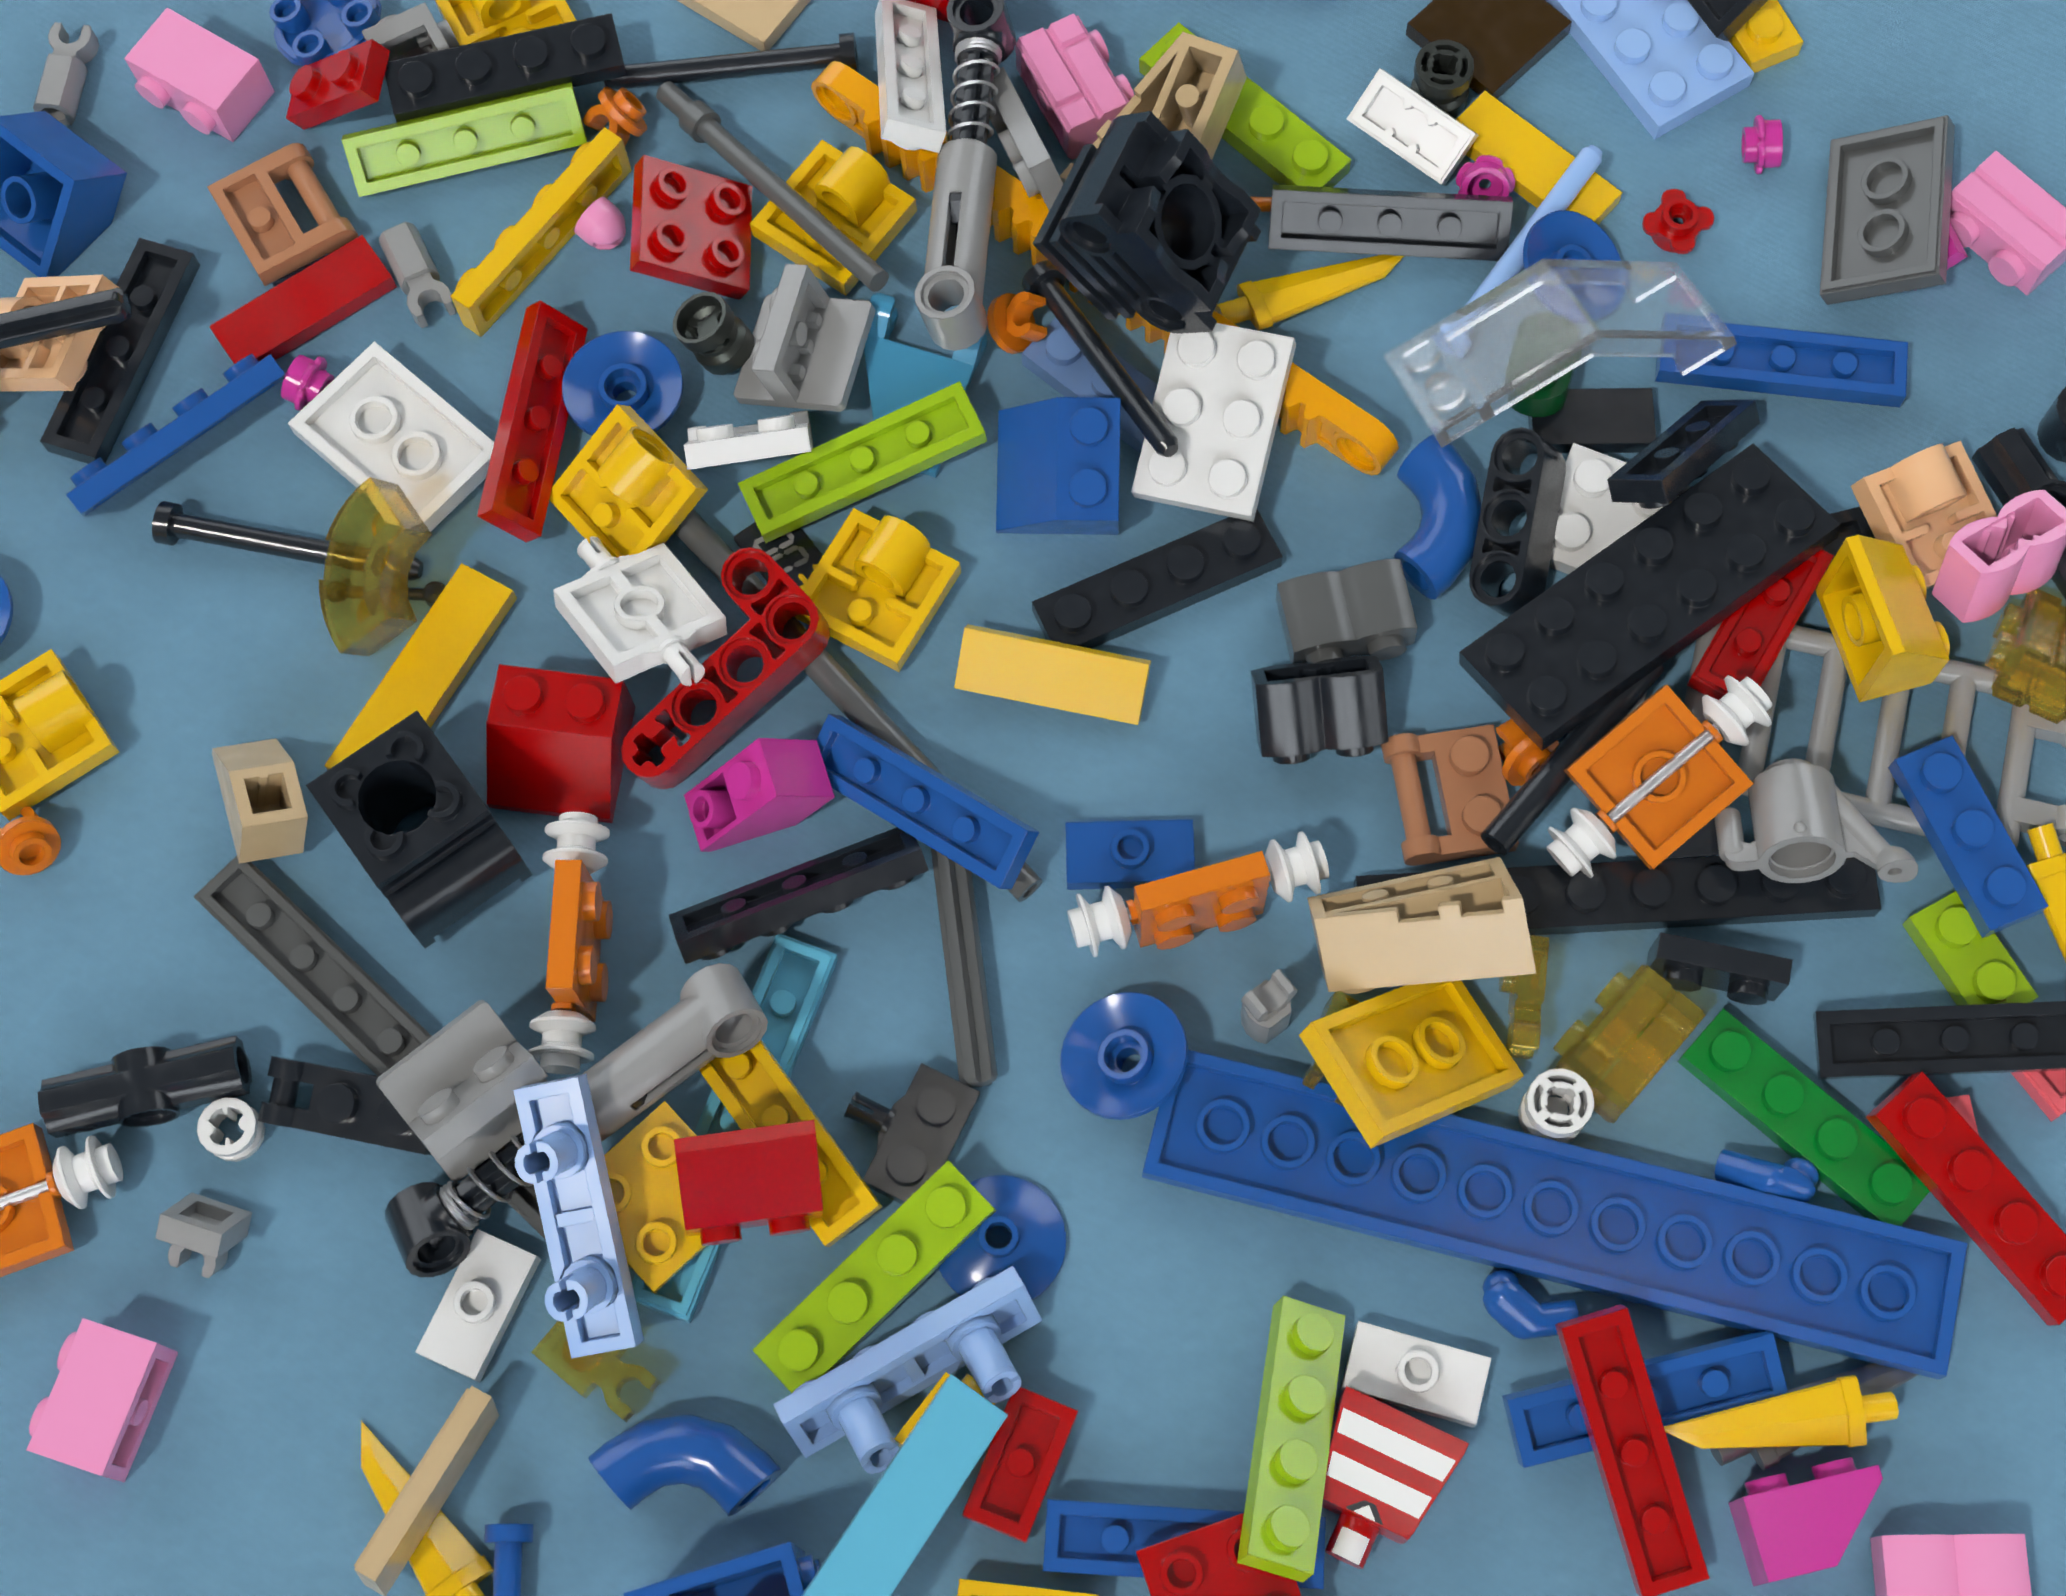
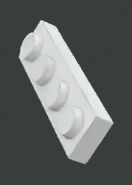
M879 0L875 11L881 139L892 141L898 147L906 150L924 149L940 153L946 135L936 8L907 0Z

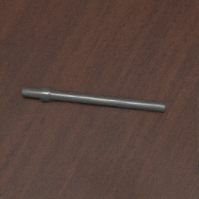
M671 81L663 83L658 88L656 93L658 101L679 118L680 128L697 143H707L871 291H879L886 285L889 278L888 272L721 125L720 116L701 100L693 101Z

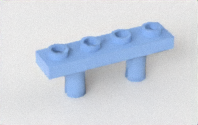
M587 1073L517 1088L513 1091L525 1145L517 1151L515 1168L519 1177L524 1182L534 1184L555 1283L547 1288L545 1294L546 1309L555 1320L564 1322L571 1359L636 1347L644 1341Z
M1011 1266L996 1276L981 1280L972 1290L939 1309L924 1313L911 1325L882 1342L860 1350L852 1359L818 1379L803 1383L792 1394L773 1405L783 1426L805 1458L846 1435L863 1469L870 1474L880 1473L887 1468L899 1450L882 1415L883 1413L938 1382L945 1372L950 1375L965 1365L978 1384L985 1399L989 1402L997 1403L1010 1398L1018 1391L1022 1382L1002 1344L1043 1320L1015 1268Z

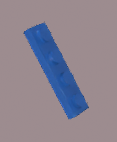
M1663 316L1658 329L1655 382L1900 408L1906 398L1908 342Z
M253 353L246 356L223 373L229 383L208 396L204 389L200 388L172 408L178 416L175 420L160 430H157L151 422L126 438L121 444L127 452L115 461L106 465L100 457L80 469L70 477L76 487L66 493V496L84 517L283 381L285 373L272 355H268L261 361H258Z
M828 714L816 740L834 790L997 888L1012 890L1039 831L845 717Z
M1758 1331L1644 1360L1663 1426L1788 1393L1774 1334L1769 1331ZM1571 1378L1502 1395L1517 1460L1523 1468L1593 1451Z
M1047 1499L1043 1571L1144 1578L1136 1551L1244 1512ZM1321 1517L1314 1574L1303 1583L1296 1581L1298 1588L1324 1589L1326 1517Z

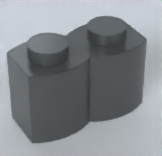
M1400 559L1366 562L1341 571L1307 574L1277 584L1276 603L1291 664H1314L1329 659L1363 655L1377 656L1379 661L1389 660L1405 653L1407 650L1406 646L1415 642L1418 627Z

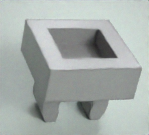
M190 1193L160 1214L155 1239L172 1244L168 1251V1261L170 1266L176 1268L190 1259L192 1251L202 1254L204 1257L202 1276L209 1279L226 1264L228 1250L247 1237L252 1212Z

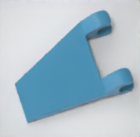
M874 293L871 296L870 302L876 311L864 347L873 421L959 381L967 394L975 370L987 348V335L984 333L977 343L967 349L954 351L952 359L888 340L898 319L895 298L883 293ZM941 463L920 473L936 478Z

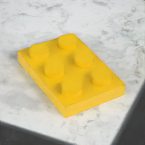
M1462 981L1405 985L1312 1021L1299 1034L1370 1149L1508 1090L1524 1076Z

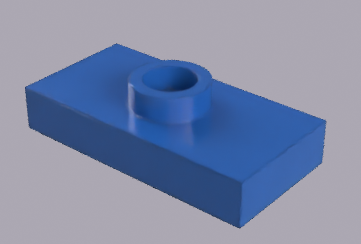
M1193 819L1065 822L1067 890L1104 889V886H1109L1112 889L1134 888L1137 885L1195 869Z

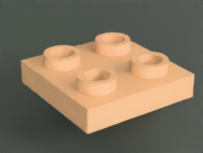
M103 274L24 278L16 297L0 298V314L119 287ZM105 326L0 349V392L73 391L76 383L80 381L87 370V359L100 331Z
M1961 440L1945 447L1942 443L1926 448L1887 469L1863 477L1850 486L1875 539L1903 545L1910 564L1918 566L1925 579L1926 590L1935 585L1952 537L1962 527L1983 518L1997 517Z

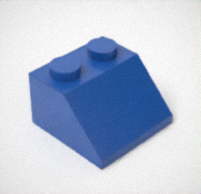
M46 111L0 116V248L37 277L59 276L112 224L127 172Z
M1056 397L998 411L996 533L1119 535L1121 398Z

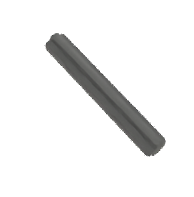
M931 848L959 1082L972 1088L983 1087L992 1084L998 1074L972 872Z

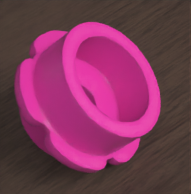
M1757 115L1754 119L1753 127H1743L1742 162L1754 163L1756 174H1762L1763 168H1779L1783 152L1781 120H1764L1762 115Z
M1481 155L1475 162H1466L1459 169L1456 176V184L1460 187L1458 194L1508 197L1514 190L1515 178L1512 170L1508 167L1505 168L1500 158L1493 155ZM1482 179H1488L1491 184L1488 188H1481L1479 182Z
M298 355L290 364L282 382L281 397L294 403L296 410L301 411L334 380V376L325 370L327 368L326 359L319 356L313 360L304 355Z

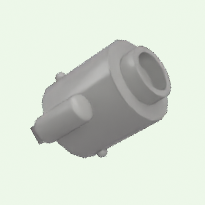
M1784 759L1769 765L1752 780L1754 784L1748 788V798L1755 841L1751 843L1744 842L1741 814L1737 809L1725 808L1714 817L1719 856L1734 871L1759 869L1762 874L1775 881L1806 883L1820 880L1835 873L1845 863L1846 858L1855 857L1876 869L1879 878L1887 882H1908L1913 880L1918 874V864L1915 858L1904 848L1891 846L1835 785L1833 775L1823 767L1813 765L1806 760Z

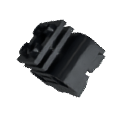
M1151 111L1114 118L1098 148L1093 144L1083 146L1032 244L1108 320L1117 319L1119 313L1124 318H1133L1137 312L1151 325L1170 333L1212 332L1217 323L1212 317L1216 305L1247 243L1257 241L1261 230L1255 225L1261 208L1242 188L1230 181L1215 166L1207 149L1188 129L1169 131Z
M415 711L306 785L376 887L388 899L400 918L425 949L436 942L434 939L436 935L516 880L520 879L523 882L532 875L489 809L418 711ZM434 806L433 810L430 809L427 813L429 817L418 828L405 834L403 831L394 834L398 823L408 813L421 807Z

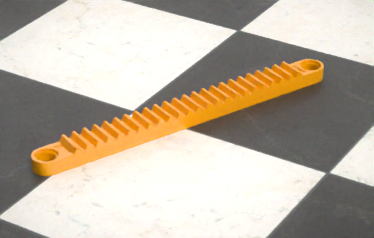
M837 61L831 62L811 85L813 95L819 104L832 117L863 137L867 152L870 155L874 156L883 152L885 166L892 168L902 164L903 178L908 181L920 176L921 190L925 193L934 190L938 153L924 149L906 150L898 147L892 141L881 139L878 86L849 66ZM945 135L943 144L946 143V135ZM997 166L990 225H994L995 240L1000 243L1012 237L1013 252L1019 255L1031 250L1033 266L1041 261L1048 260L1032 244L1049 213L1041 194L1038 193L1029 198L1022 182ZM1069 281V290H1071L1074 293L1079 291ZM1214 310L1212 317L1217 323L1239 327ZM1137 312L1133 318H1126V328L1130 331L1141 326L1145 327V341L1149 344L1163 339L1165 354L1170 332L1151 325ZM1292 362L1279 414L1281 419L1280 432L1286 435L1298 430L1301 432L1299 445L1303 448L1317 443L1358 471L1371 476L1378 475L1399 449L1394 434L1377 418Z

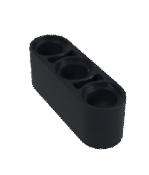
M1523 427L1514 428L1502 434L1492 449L1469 574V587L1473 596L1484 605L1506 617H1509L1545 591L1566 475V462L1562 453L1533 430ZM1533 452H1537L1535 465L1530 471L1520 474L1523 460ZM1526 512L1527 519L1523 528L1518 533L1509 536V528L1512 521L1519 514ZM1515 573L1516 581L1513 588L1508 594L1499 597V586L1502 580L1509 574Z

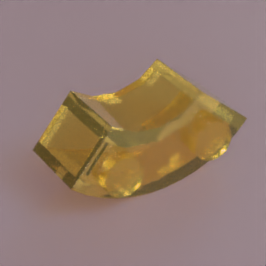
M369 477L357 487L334 518L325 539L330 541L325 559L324 580L319 579L322 613L327 629L340 654L370 657L417 622L408 600V573L416 552L432 536L400 486L373 477Z

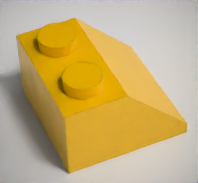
M1862 535L1847 537L1815 591L1859 703L1931 684L1950 660L1948 657L1950 644L1945 628L1940 622H1934L1925 601L1927 590L1921 570L1918 566L1910 564L1903 545Z

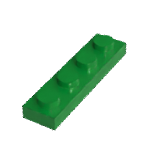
M1724 1008L1677 1061L1792 1158H1804L1813 1163L1818 1170L1819 1180L1863 1217L1902 1226L1930 1192L1887 1142Z

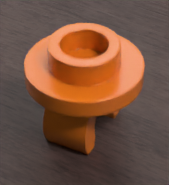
M604 87L598 93V99L601 104L591 107L582 120L586 126L600 131L609 122L608 130L622 138L624 146L627 144L630 134L641 137L647 130V125L642 118L647 113L645 107L635 95L623 87L618 91L610 87Z
M1023 291L1018 294L1005 293L991 301L987 311L988 330L992 339L1002 350L1010 354H1018L1023 352L1032 342L1041 341L1046 337L1047 327L1037 325L1033 315L1035 309L1046 305V298Z
M1512 719L1496 727V733L1505 741L1498 746L1500 757L1504 761L1502 775L1513 786L1524 785L1559 744L1557 740L1541 751Z
M26 806L20 810L23 817L9 822L2 829L0 827V866L7 872L15 875H32L46 869L55 861L61 849V838L54 825L50 821L39 817L31 807Z

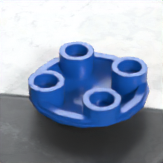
M275 0L270 7L269 15L275 24L273 35L278 51L292 64L304 66L365 42L361 31L376 25L380 21L382 6L380 0Z

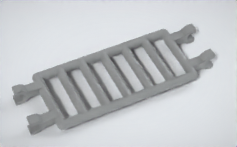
M1722 622L1696 640L1689 679ZM1795 625L1760 687L1773 704L1766 711L1773 722L1786 649L1824 657L1805 760L1813 765L1821 766L1830 772L1847 670L1832 633ZM1950 659L1933 681L1950 685L1941 740L1953 735L1965 757L1975 691L2013 699L1996 813L2016 848L2019 843L2020 832L2027 833L2028 829L2052 822L2060 845L2066 847V805L2057 806L2025 798L2034 738L2059 743L2062 747L2066 748V710L2039 705L2042 691L2041 684L2032 677ZM1687 686L1684 704L1702 723L1706 720L1702 707V697L1704 694ZM1909 689L1882 696L1865 797L1847 792L1842 793L1871 825L1926 837L1910 807L1891 803L1895 779L1888 767L1899 757ZM1647 692L1625 718L1646 700ZM1754 722L1746 729L1749 744L1742 746L1738 766L1751 781L1764 771L1772 725L1765 727ZM1748 789L1741 795L1748 796Z

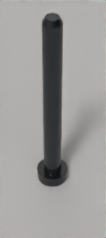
M853 32L839 34V43L626 64L627 76L605 80L604 84L606 87L614 90L621 87L662 85L667 81L684 83L823 69L833 61L841 62L859 73L857 45Z
M1049 260L1041 261L1032 266L1022 280L1024 291L1046 298L1047 307L1115 398H1121V406L1156 453L1164 457L1173 456L1178 451L1177 437L1064 289L1066 277Z
M160 502L153 516L152 537L156 543L173 546L179 538L409 581L421 578L423 573V562L414 556L187 515L183 513V508L178 503Z

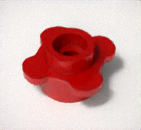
M1668 189L1662 194L1661 204L1655 212L1645 214L1642 228L1662 250L1671 253L1687 254L1694 249L1700 232L1709 230L1712 227L1714 214L1710 208L1705 206L1698 207L1692 201L1686 199V195L1682 190ZM1681 218L1683 224L1675 223L1673 219Z

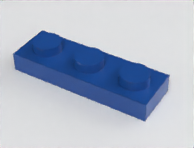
M1953 735L1896 758L1891 763L1888 769L1982 938L2041 914L2048 907L2046 900Z

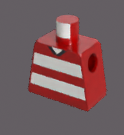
M1346 1386L1337 1403L1332 1423L1322 1507L1340 1516L1325 1548V1552L1344 1563L1363 1569L1378 1534L1402 1545L1406 1543L1462 1459L1469 1443Z

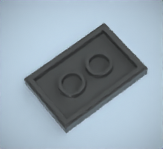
M1948 115L1831 140L1820 296L1827 305L1946 284L1955 125Z

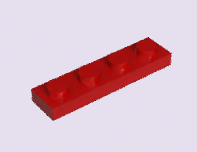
M541 300L526 307L477 517L526 543L542 535L569 415L563 401L562 380L569 361L584 346L588 328Z
M1923 1071L1912 1074L1865 1118L2048 1326L2060 1325L2066 1319V1234Z
M1619 1304L1555 1324L1636 1593L1639 1596H1657L1710 1579L1628 1308Z

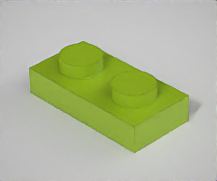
M1956 891L1910 916L1902 924L1956 1005L2028 1003L2035 1001L2039 997L1997 935L1994 933L1984 938L1981 937Z

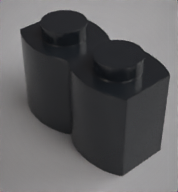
M1377 656L1341 657L1314 664H1281L1251 671L1257 744L1262 757H1273V761L1279 764H1298L1309 760L1311 753L1325 749L1336 750V754L1344 757H1358L1373 752L1374 746L1389 742L1384 672Z

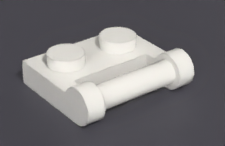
M808 410L792 412L790 415L757 420L758 424L733 427V424L688 428V442L683 445L687 470L811 452L813 449V438Z

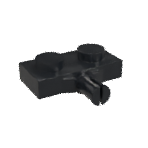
M923 1063L918 1068L906 1094L891 1109L856 1091L851 1099V1104L849 1103L844 1117L879 1132L877 1152L863 1178L867 1186L903 1204L948 1161L979 1098L980 1091Z

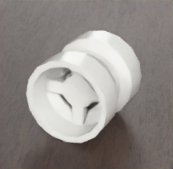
M1564 1068L1550 1069L1538 1075L1522 1097L1518 1109L1519 1124L1524 1133L1568 1144L1575 1139L1592 1116L1594 1109L1593 1092L1587 1081L1576 1072ZM1557 1095V1096H1561L1562 1098L1550 1097V1096Z

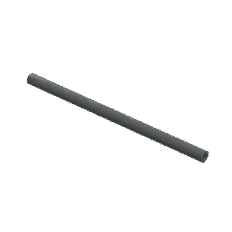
M692 509L674 533L722 583L721 571L723 564L734 551ZM752 573L743 582L742 594H756L763 590L766 585ZM794 616L784 625L783 638H799L805 634L807 629ZM826 649L803 670L848 720L942 774ZM1025 862L1012 890H1007L1018 902H1022L1039 888L1042 879Z

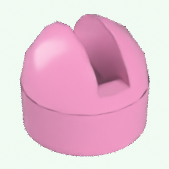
M600 197L583 212L575 226L574 232L588 245L598 250H611L620 245L625 237V218L618 207L606 197Z

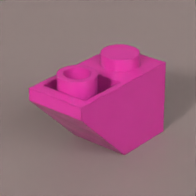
M777 738L756 739L684 794L689 817L693 824L701 852H712L795 826L835 798L817 740Z
M1849 1457L1811 1467L1815 1480L1789 1486L1786 1473L1744 1483L1748 1496L1728 1504L1753 1587L1838 1566L1883 1480L1879 1465L1856 1470L1853 1458Z

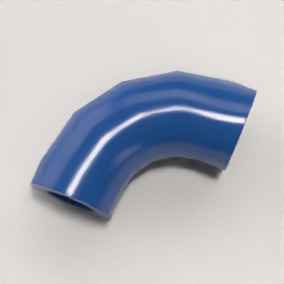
M1441 433L1430 435L1420 442L1405 458L1397 473L1398 479L1418 500L1422 516L1417 532L1405 545L1396 551L1394 556L1395 559H1400L1404 576L1410 584L1422 595L1432 600H1436L1453 584L1472 559L1482 507L1475 475L1454 445Z
M692 1414L644 1420L604 1443L588 1457L598 1474L630 1510L648 1495L664 1486L685 1484L703 1490L717 1502L727 1516H732L760 1496L781 1473L780 1467L770 1455L734 1426Z

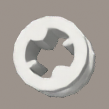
M224 1097L213 1101L203 1110L198 1119L197 1134L200 1143L206 1150L225 1161L238 1162L249 1158L259 1149L264 1140L265 1126L263 1122L258 1121V1112L246 1102L237 1098ZM243 1114L238 1123L239 1127L244 1131L242 1137L236 1142L225 1138V1145H220L219 1143L224 1137V1133L218 1128L220 1123L227 1117L236 1122L237 1115Z

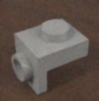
M425 2L398 15L394 14L384 17L376 25L361 31L365 41L373 39L390 51L388 62L459 46L447 20L436 23Z

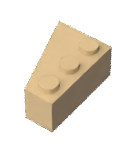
M1182 32L1134 88L1135 95L1116 117L1151 111L1169 131L1188 129L1207 149L1212 160L1247 78L1239 51ZM1109 119L1096 133L1098 138L1093 143L1096 148H1098L1112 122ZM1070 163L1060 175L1063 184L1074 165L1073 163Z
M1500 857L1307 898L1321 969L1328 992L1341 991L1346 994H1359L1382 987L1537 974L1523 897Z

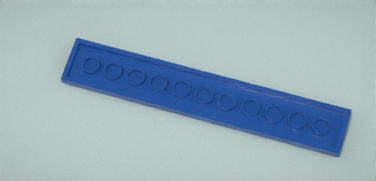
M1189 1049L1187 1066L1182 1080L1173 1094L1158 1108L1142 1178L1753 1333L1769 1331L1774 1334L1776 1339L1938 1380L1947 1376L1967 1250L1966 1242L1454 1115L1443 1117L1370 1149L1330 1084Z

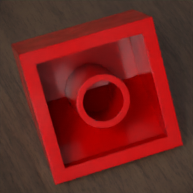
M499 664L486 721L488 807L558 817L565 812H585L595 815L598 818V822L613 823L624 767L621 748L625 736L632 727L636 707L624 680L615 684L612 678Z
M814 1120L674 1139L686 1237L700 1235L702 1246L737 1242L742 1240L741 1229L765 1225L769 1226L770 1236L802 1233L811 1230L809 1219L822 1217L823 1203Z

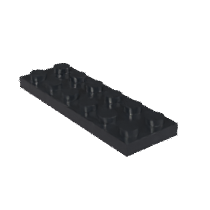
M1753 443L1679 495L1674 502L1658 510L1459 652V664L1543 751L1837 539L1841 524Z

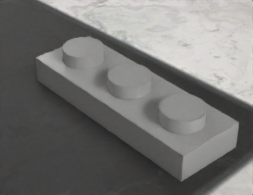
M1002 67L998 76L994 77L993 84L998 88V94L991 100V105L996 109V114L990 120L1028 197L1031 198L1040 193L1050 211L1063 186V182L1004 67Z

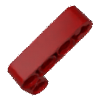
M748 547L737 550L727 558L721 571L722 586L750 620L702 663L705 668V674L698 683H695L692 678L691 686H685L680 683L631 728L623 740L621 752L622 760L626 767L653 788L668 789L683 782L812 663L828 644L830 637L829 624L820 610L774 559L761 549ZM759 571L768 572V581L763 590L751 595L742 594L743 582L749 575ZM797 615L810 616V625L804 635L795 639L783 638L784 625L789 619ZM753 657L763 658V669L756 679L744 683L737 681L738 668L745 660ZM704 700H715L717 708L711 721L700 726L691 725V714L695 706ZM674 726L690 738L685 744L670 731ZM655 746L661 748V752L665 757L664 761L658 766L653 763L652 757L648 754Z

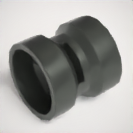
M1452 40L1430 42L1417 55L1414 65V78L1410 88L1453 118H1456L1463 112L1467 103L1469 85L1474 72V59L1469 50L1458 42Z
M714 292L695 294L684 301L676 311L673 319V332L677 339L694 353L697 361L708 372L714 375L732 373L743 366L750 357L754 347V336L745 323L734 316L730 306L718 294Z

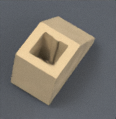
M275 738L212 748V757L239 864L303 853L308 814L294 761Z

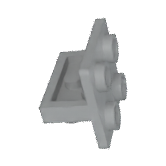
M785 264L779 286L763 300L752 334L754 336V347L750 357L741 368L733 393L734 397L740 404L837 412L845 410L876 310L872 303L868 300L829 298L808 265Z
M479 1000L379 1076L376 1084L452 1181H460L468 1174L467 1167L474 1170L490 1157L489 1151L496 1153L511 1141V1135L517 1136L522 1132L513 1090L526 1085L546 1082L545 1078L548 1075L533 1055L516 1041L486 1001Z

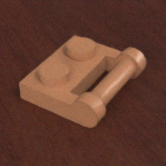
M300 143L284 146L207 186L264 286L328 253L334 252L358 237V233L350 220L339 215L313 171L314 160L307 148ZM284 179L292 180L319 226L303 234L274 184Z
M1494 724L1423 735L1402 733L1388 737L1389 742L1381 744L1384 762L1392 766L1406 840L1401 843L1404 863L1410 866L1498 854L1490 849L1481 838L1483 830L1510 801L1506 780L1502 775V762ZM1432 760L1447 831L1445 836L1431 835L1417 762ZM1519 841L1516 842L1509 852L1516 851Z

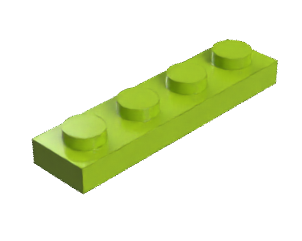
M1178 22L1139 58V72L1145 76L1182 32L1194 34ZM1246 78L1221 138L1279 185L1333 188L1350 172L1351 159L1250 78Z
M572 82L345 134L342 136L341 141L358 196L362 197L580 146L587 142V137Z
M959 381L813 448L811 452L797 455L739 482L738 485L765 543H768L987 442V437Z
M948 1160L752 1349L753 1352L791 1393L803 1383L825 1375L842 1362L997 1210Z
M1283 1295L1273 1305L1237 1563L1303 1583L1314 1574L1346 1315Z

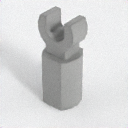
M55 22L48 34L49 44L53 48V53L48 54L33 109L34 112L46 111L62 124L72 125L75 121L88 73L85 64L95 57L98 52L99 43L98 38L89 25H83L81 36L76 42L68 43L69 35L62 23Z
M405 221L383 231L379 237L380 246L402 291L408 295L407 306L415 323L421 328L428 326L423 310L428 303L433 301L443 303L450 316L456 314L455 305L450 297L452 294L448 286L439 281V272L417 227L413 223Z
M1281 969L1272 973L1269 981H1263L1253 990L1248 991L1241 999V1024L1247 1035L1263 1044H1267L1288 1028L1291 1016V999L1297 993V989Z

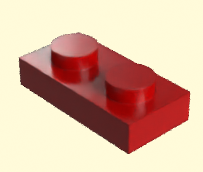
M370 39L309 65L302 66L295 73L290 83L289 92L291 99L286 119L305 130L378 102L390 51L375 40Z
M1020 1387L1007 1402L1004 1412L1008 1416L992 1439L962 1516L1027 1544L1077 1419L1078 1410Z

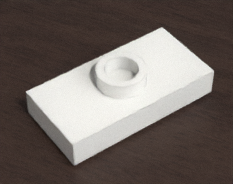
M1380 68L1347 117L1348 121L1441 185H1446L1479 136Z
M477 1229L470 1243V1251L467 1257L458 1266L415 1352L480 1383L541 1259L528 1251Z
M1358 1321L1340 1390L1344 1391L1346 1386L1380 1402L1473 1428L1477 1423L1491 1358Z

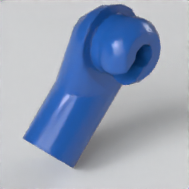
M1724 1149L1719 1154L1715 1166L1716 1181L1805 1203L1815 1195V1185L1819 1180L1818 1170L1813 1163L1798 1157L1790 1158L1784 1165Z
M1505 1270L1495 1271L1489 1274L1483 1282L1484 1296L1482 1300L1487 1313L1513 1337L1526 1340L1558 1336L1555 1324L1579 1317L1574 1299L1538 1303L1519 1284L1518 1278L1512 1272Z

